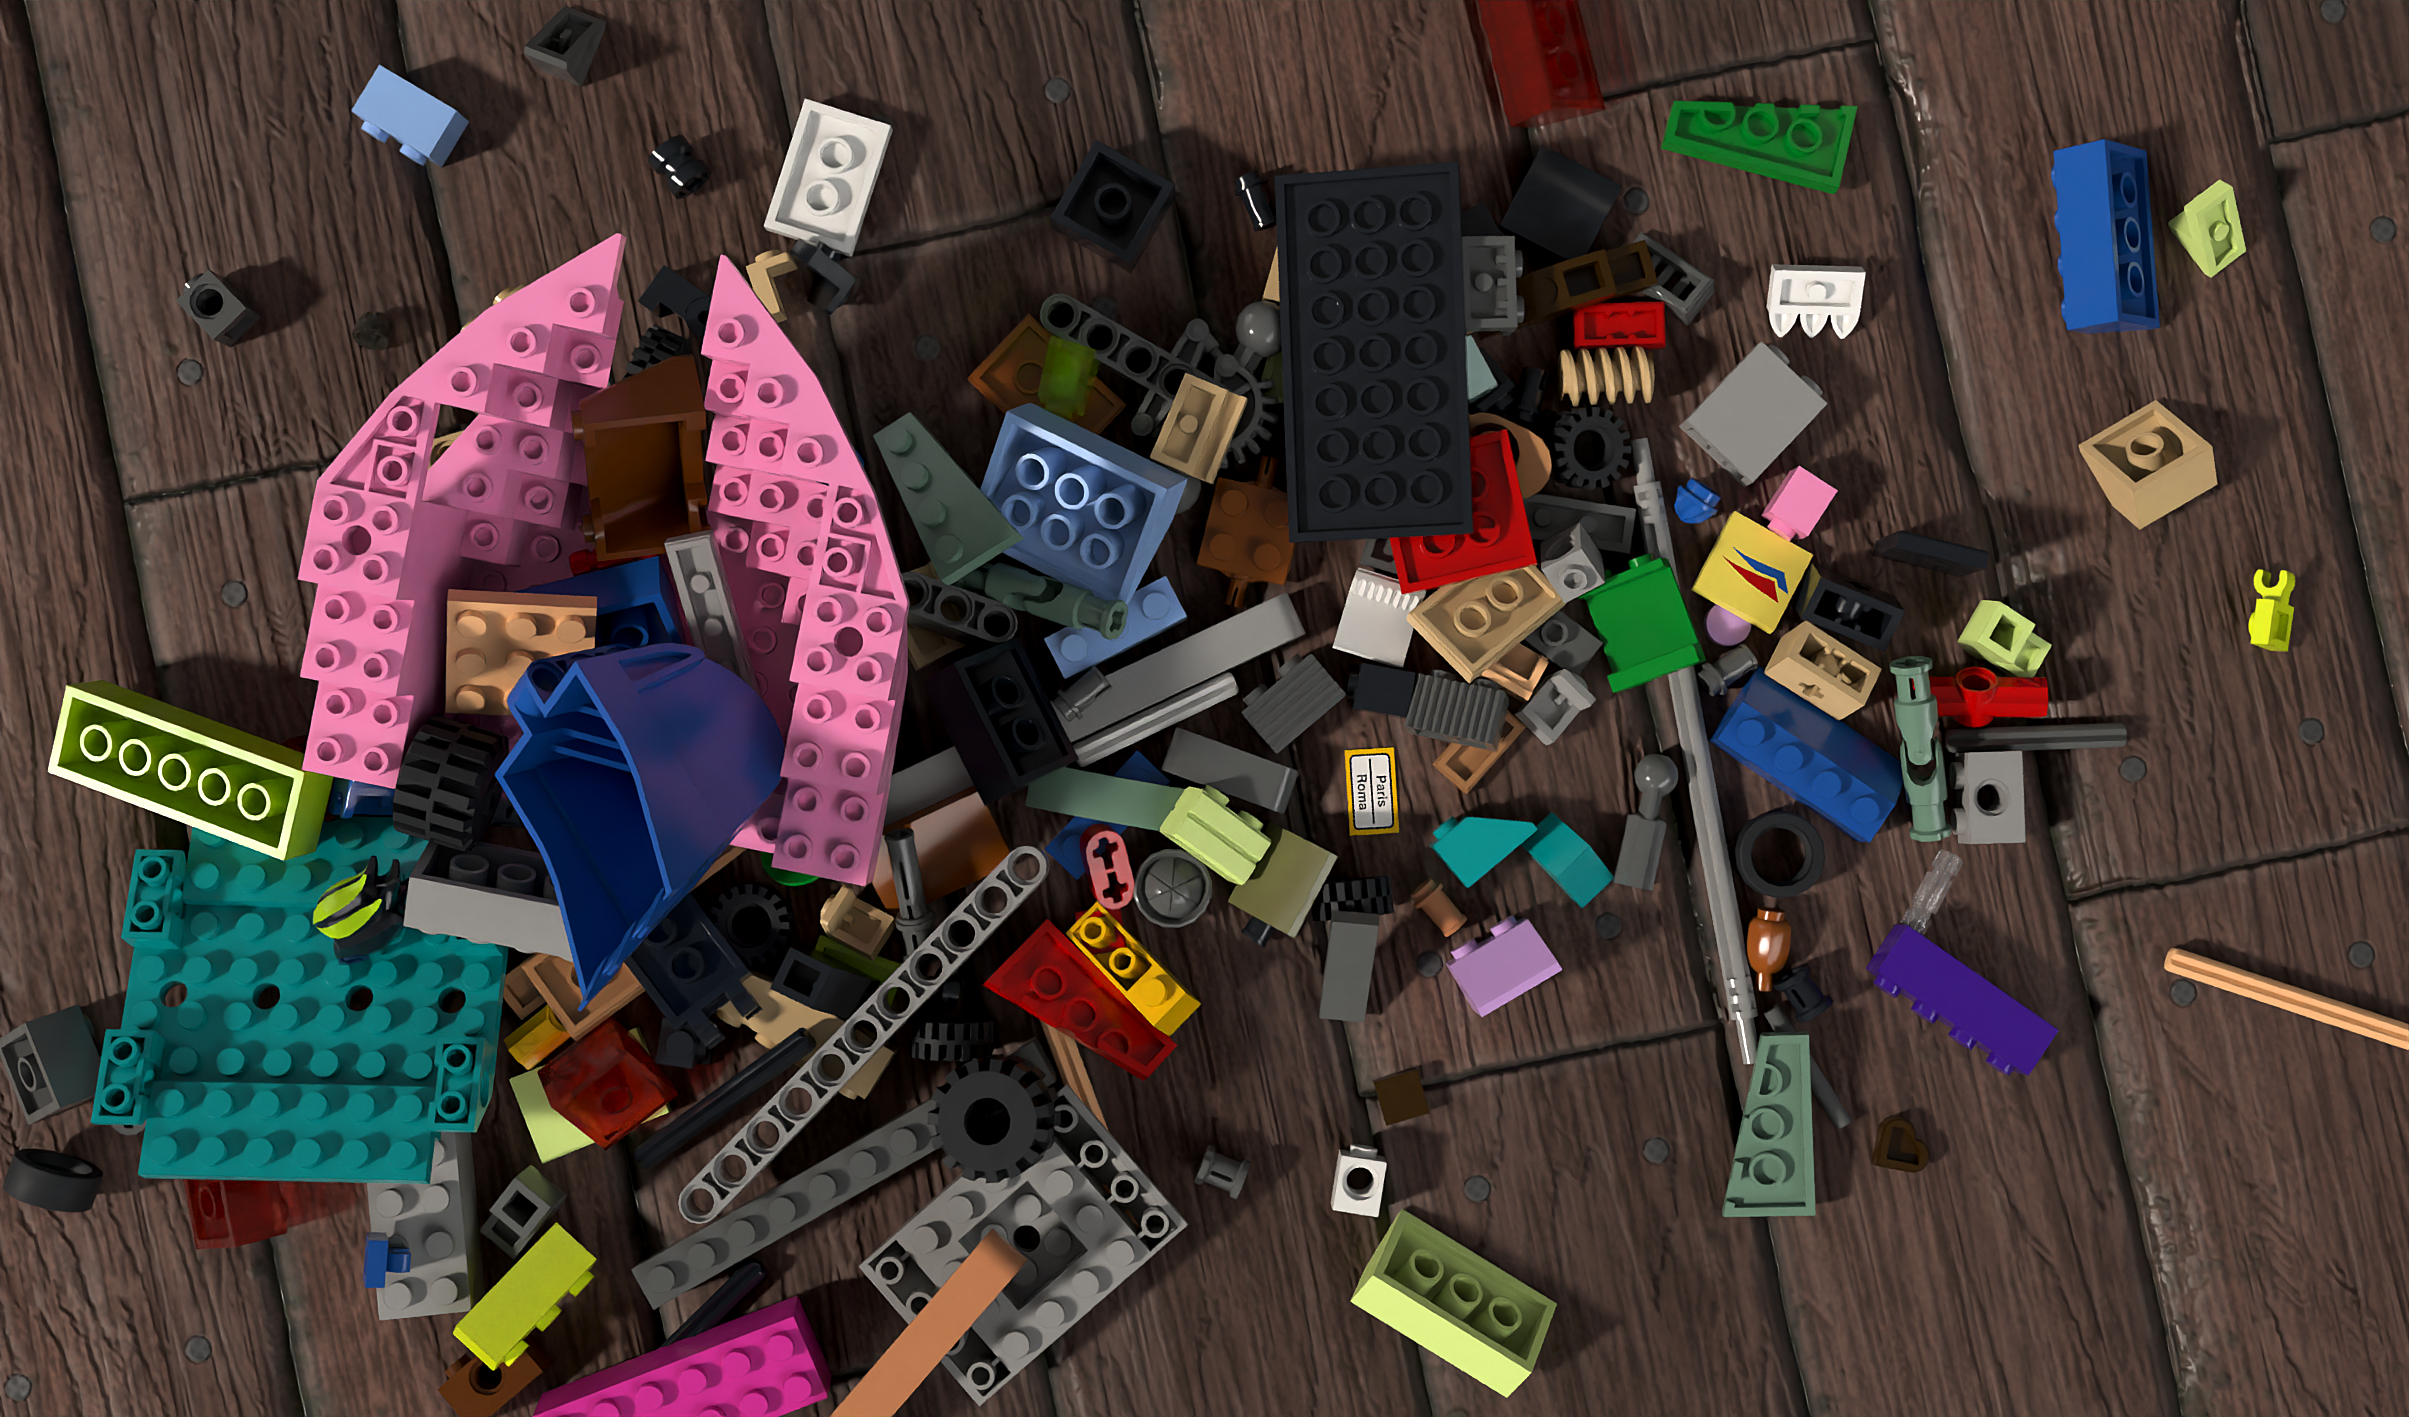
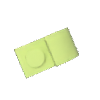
M1981 600L1957 641L1959 646L1976 659L1986 660L2011 677H2034L2052 646L2032 633L2036 624L2002 602Z

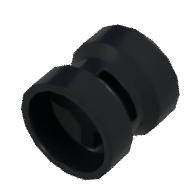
M677 135L666 140L652 152L648 159V163L657 174L665 175L668 180L667 187L676 199H682L693 194L708 181L712 174L703 160L692 156L693 148L684 135Z

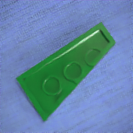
M1674 101L1669 111L1660 149L1835 194L1840 186L1858 106H1841L1840 109H1820V105L1801 104L1799 108L1774 107V104L1756 103L1754 107L1733 106L1732 102Z

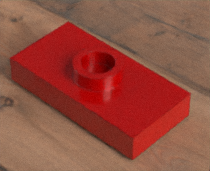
M1664 302L1597 303L1572 311L1573 352H1578L1582 348H1586L1588 351H1596L1598 348L1604 347L1607 351H1614L1616 347H1623L1625 350H1632L1635 346H1641L1644 350L1664 349L1666 347Z

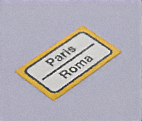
M1394 747L1344 750L1350 836L1399 833Z

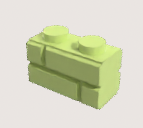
M1206 785L1203 790L1189 786L1176 802L1174 810L1170 811L1159 832L1227 881L1242 886L1254 871L1257 861L1261 860L1271 844V839L1260 832L1264 826L1263 823L1242 810L1238 815L1226 807L1229 799L1215 788Z

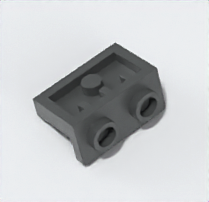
M1464 236L1463 265L1466 332L1500 331L1501 336H1510L1518 327L1517 323H1522L1524 319V298L1522 295H1516V278H1521L1523 270L1522 251L1515 250V236Z

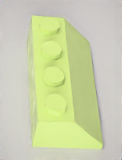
M1401 1209L1365 1267L1350 1301L1506 1398L1532 1373L1557 1303L1404 1209Z

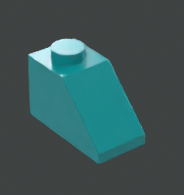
M1452 815L1432 832L1437 839L1429 846L1463 887L1469 888L1538 829L1532 822L1465 816L1457 821Z

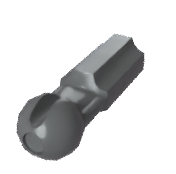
M1654 753L1644 757L1638 763L1634 772L1635 782L1642 792L1639 810L1627 815L1613 879L1614 883L1650 891L1653 890L1667 825L1658 815L1662 797L1668 795L1675 788L1679 777L1678 769L1670 757Z

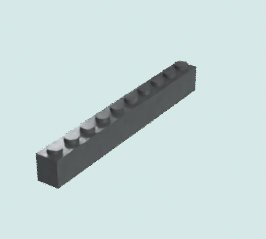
M1037 1037L1003 1055L1007 1058L1018 1056L1026 1059V1066L1031 1069L1039 1067L1047 1075L1043 1079L1046 1086L1053 1084L1058 1078L1056 1070ZM932 1096L642 1260L631 1271L653 1310L935 1151L930 1137L936 1135L935 1125H927L928 1112L935 1109L936 1101L931 1100ZM1003 1108L1000 1110L994 1109V1113L990 1115V1119L1002 1113L1005 1110Z

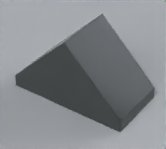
M564 6L525 45L524 54L541 72L582 87L605 31L606 21Z

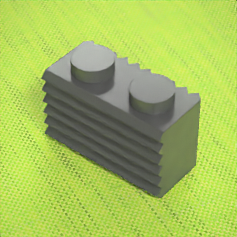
M1297 653L1277 670L1282 678L1270 689L1262 683L1243 699V702L1248 707L1241 714L1275 754H1278L1346 696L1345 692L1312 654L1303 660Z
M1430 670L1429 675L1421 673L1416 675L1409 712L1404 724L1409 734L1494 752L1498 751L1509 706V698L1506 692L1500 690L1501 686L1498 683L1485 679H1474L1472 685L1456 681V675L1442 670Z

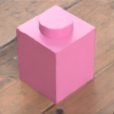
M1798 466L1789 471L1761 514V517L1770 522L1767 526L1770 531L1786 540L1791 541L1792 538L1796 540L1803 539L1809 536L1838 490L1801 466Z

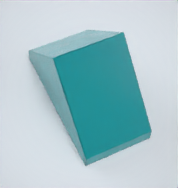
M1550 812L1536 826L1538 830L1520 845L1582 909L1614 876L1590 845L1553 812Z

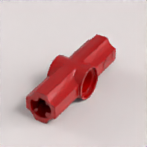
M1976 666L1960 670L1956 677H1929L1931 694L1935 695L1937 699L1938 716H1953L1954 720L1964 726L1982 727L1989 724L1993 717L2047 716L2048 683L2046 677H1997L1991 670ZM1912 678V686H1913V689L1915 690L1914 680H1913V678Z

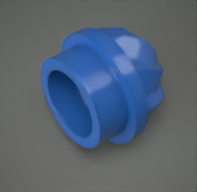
M1691 477L1686 486L1680 485L1677 489L1678 493L1674 507L1677 515L1683 522L1691 524L1701 523L1715 515L1718 511L1715 506L1721 499V496L1697 479Z

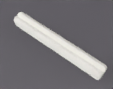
M1225 672L1074 744L1073 748L1079 758L1076 761L1080 767H1085L1236 695L1239 692V687L1230 672Z

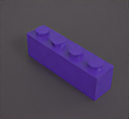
M1895 924L1865 968L1876 976L1873 982L1874 985L1894 998H1897L1901 993L1914 1002L1910 1008L1914 1013L1932 1024H1935L1938 1019L1950 1027L1951 1031L1948 1034L1950 1038L1969 1050L1977 1046L1989 1055L1985 1061L2007 1076H2010L2012 1071L2029 1076L2059 1031L1908 925Z

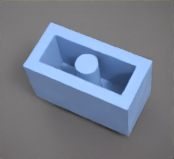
M381 65L378 66L351 110L364 121L361 127L363 131L383 143H386L389 137L403 144L399 152L424 166L428 159L442 168L469 123L457 110Z

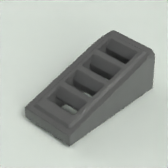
M1641 231L1632 243L1642 240L1646 241L1648 251L1653 255L1651 261L1654 271L1661 263L1667 266L1658 276V284L1655 287L1641 291L1655 302H1664V308L1667 312L1684 324L1689 325L1714 293V279ZM1677 274L1681 279L1670 292L1664 289ZM1692 286L1694 290L1685 301H1682L1680 298Z

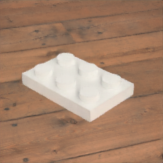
M805 99L764 223V228L767 231L796 240L800 238L815 246L818 241H821L837 253L852 257L893 131L891 125Z

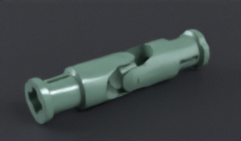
M986 562L953 583L956 587L983 594L986 598L1003 603L1013 609L1027 611L1032 615L1074 629L1081 630L1086 627L1099 631L1103 638L1109 640L1117 639L1126 625L1128 607L1125 601L1119 599L1107 601L1095 597L1091 590L1049 577L1036 576L1026 570L999 562L993 565Z
M1924 656L1903 657L1892 661L1889 665L1891 673L1896 676L1898 698L1894 700L1897 725L1904 738L1900 746V758L1905 800L1911 804L1913 826L1909 829L1911 839L1920 842L1939 841L1949 837L1952 834L1950 824L1945 821L1943 801L1947 799L1948 795L1942 747L1937 736L1933 739L1934 728L1938 720L1936 696L1931 694L1928 671L1933 667L1932 659ZM1912 678H1913V680H1914L1915 690L1913 689V686H1912ZM1936 757L1937 766L1934 770L1919 772L1911 767L1908 760L1916 765H1925Z

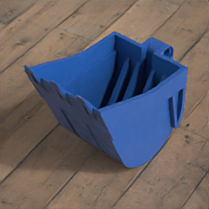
M661 643L633 649L624 644H611L538 659L530 663L507 697L509 709L524 733L494 775L539 848L552 879L583 997L577 1009L580 1012L610 982L621 968L623 962L638 948L651 931L693 889L775 790L782 777L780 773L785 753L784 742L771 711L746 682L722 665L705 658L704 652L697 647L684 644Z

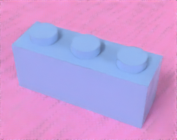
M1166 576L1135 591L1127 606L1126 625L1117 639L1109 640L1103 638L1101 632L1086 627L1079 630L1068 626L1044 638L1067 682L1089 671L1092 666L1097 667L1187 620V616Z

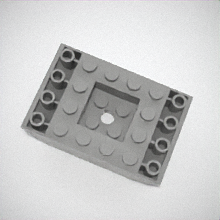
M1068 1084L1056 1092L1058 1099L1053 1101L1055 1111H1061L1060 1124L1054 1128L1053 1134L1057 1135L1053 1146L1043 1154L1044 1158L1022 1174L1012 1179L1010 1177L999 1183H986L985 1178L971 1181L961 1177L962 1172L859 1265V1268L896 1311L910 1324L992 1228L1028 1259L941 1360V1363L979 1407L1188 1225L1183 1216ZM1103 1184L1108 1186L1111 1191L1110 1193L1106 1191ZM1126 1210L1130 1211V1213L1140 1226L1139 1228L1127 1215V1213L1125 1212ZM1023 1225L1033 1226L1039 1232L1040 1243L1031 1249L1022 1248L1015 1240L1016 1229Z

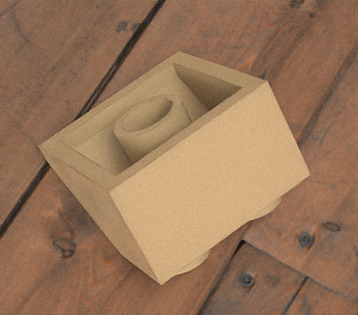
M2157 400L2079 444L2082 456L2112 506L2139 530L2217 485L2212 445Z

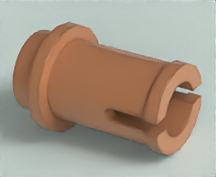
M1429 878L1411 893L1410 896L1415 900L1413 906L1416 909L1422 908L1439 927L1442 934L1448 937L1466 922L1467 917L1457 909L1441 890L1443 884L1441 882L1435 883L1432 878Z

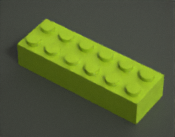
M104 680L66 685L48 772L283 861L316 852L334 777L302 770L304 753Z

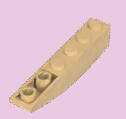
M749 969L753 975L742 984L763 1010L750 1020H747L745 1017H742L732 1002L729 1001L717 1011L716 1015L734 1027L740 1028L743 1023L757 1032L755 1039L769 1049H772L799 1028H806L815 1038L816 1047L795 1063L796 1066L802 1068L848 1019L811 1009L770 989L775 979L774 977ZM857 1023L855 1035L858 1041L865 1045L874 1044L877 1034ZM888 1041L839 1093L853 1100L858 1095L866 1099L872 1093L899 1048ZM827 1054L823 1060V1069L828 1076L840 1078L843 1075L845 1065L841 1057L836 1054Z

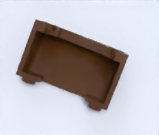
M693 354L672 356L579 400L580 410L571 411L574 440H583L590 514L581 515L585 543L594 542L597 561L665 554L667 552L664 543L667 538L711 529L705 510L708 504L703 478L701 430L706 429V412Z

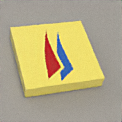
M1734 511L1723 527L1691 590L1771 634L1775 631L1813 554Z

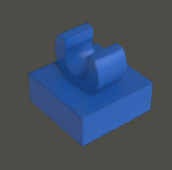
M367 1232L363 1271L365 1288H385L386 1272H410V1248H388L389 1240L386 1232Z

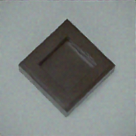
M1416 1068L1373 1080L1386 1126L1430 1113Z

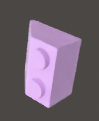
M1511 915L1490 928L1493 935L1478 944L1472 938L1451 951L1454 958L1446 962V965L1472 1009L1481 1017L1562 971L1551 951L1526 918L1516 921L1515 917Z

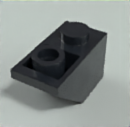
M799 941L789 948L770 989L811 1009L849 1019L878 989L881 981Z

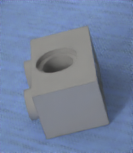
M2022 751L1954 753L1955 762H1951L1949 767V782L1951 788L1956 789L1957 808H1953L1951 811V828L1953 834L1958 835V843L2026 842ZM1984 785L1988 786L1993 793V803L1986 810L1982 809L1977 801L1978 791Z

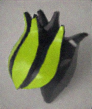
M372 855L368 866L363 872L340 880L329 887L319 898L314 910L313 925H316L322 933L333 939L334 953L337 959L357 954L371 955L385 950L398 936L400 931L406 927L403 926L406 909L404 902L408 893L409 878L402 882L399 879L400 863L398 859H393L390 870L386 874L378 876L377 857Z

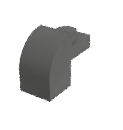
M530 1165L513 1179L489 1210L492 1212V1215L479 1231L514 1260L524 1251L546 1221L557 1212L566 1199L567 1194L533 1165Z

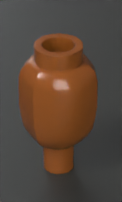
M1758 907L1757 916L1750 921L1746 940L1747 960L1755 971L1754 989L1759 991H1772L1774 973H1777L1785 966L1788 958L1791 926L1785 920L1786 911L1780 908Z

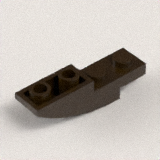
M1642 240L1605 251V249L1598 250L1522 275L1521 278H1516V295H1522L1524 298V319L1522 323H1517L1518 327L1516 330L1565 316L1570 311L1655 287L1658 281L1646 241ZM1478 331L1480 340L1501 335L1500 331Z

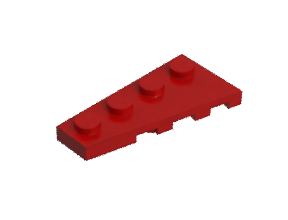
M1048 919L983 984V986L1143 1081L1177 1047L1165 1033L1154 1027L1103 972Z

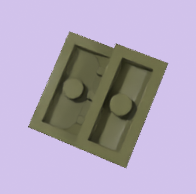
M1269 822L1263 833L1271 839L1269 848L1261 860L1257 861L1256 867L1246 883L1242 884V886L1236 884L1227 902L1295 938L1338 856Z

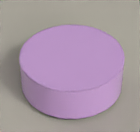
M1717 604L1709 608L1703 621L1707 637L1713 643L1720 646H1732L1742 642L1751 630V623Z

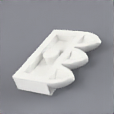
M1772 264L1766 308L1769 312V320L1774 332L1779 337H1783L1792 328L1797 315L1800 314L1802 328L1809 338H1813L1824 327L1828 315H1831L1834 331L1840 339H1844L1854 329L1860 315L1866 274L1863 267Z

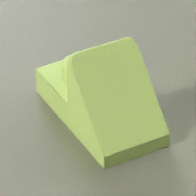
M2220 179L2185 205L2184 211L2168 223L2172 233L2204 274L2210 278L2246 252L2233 187Z

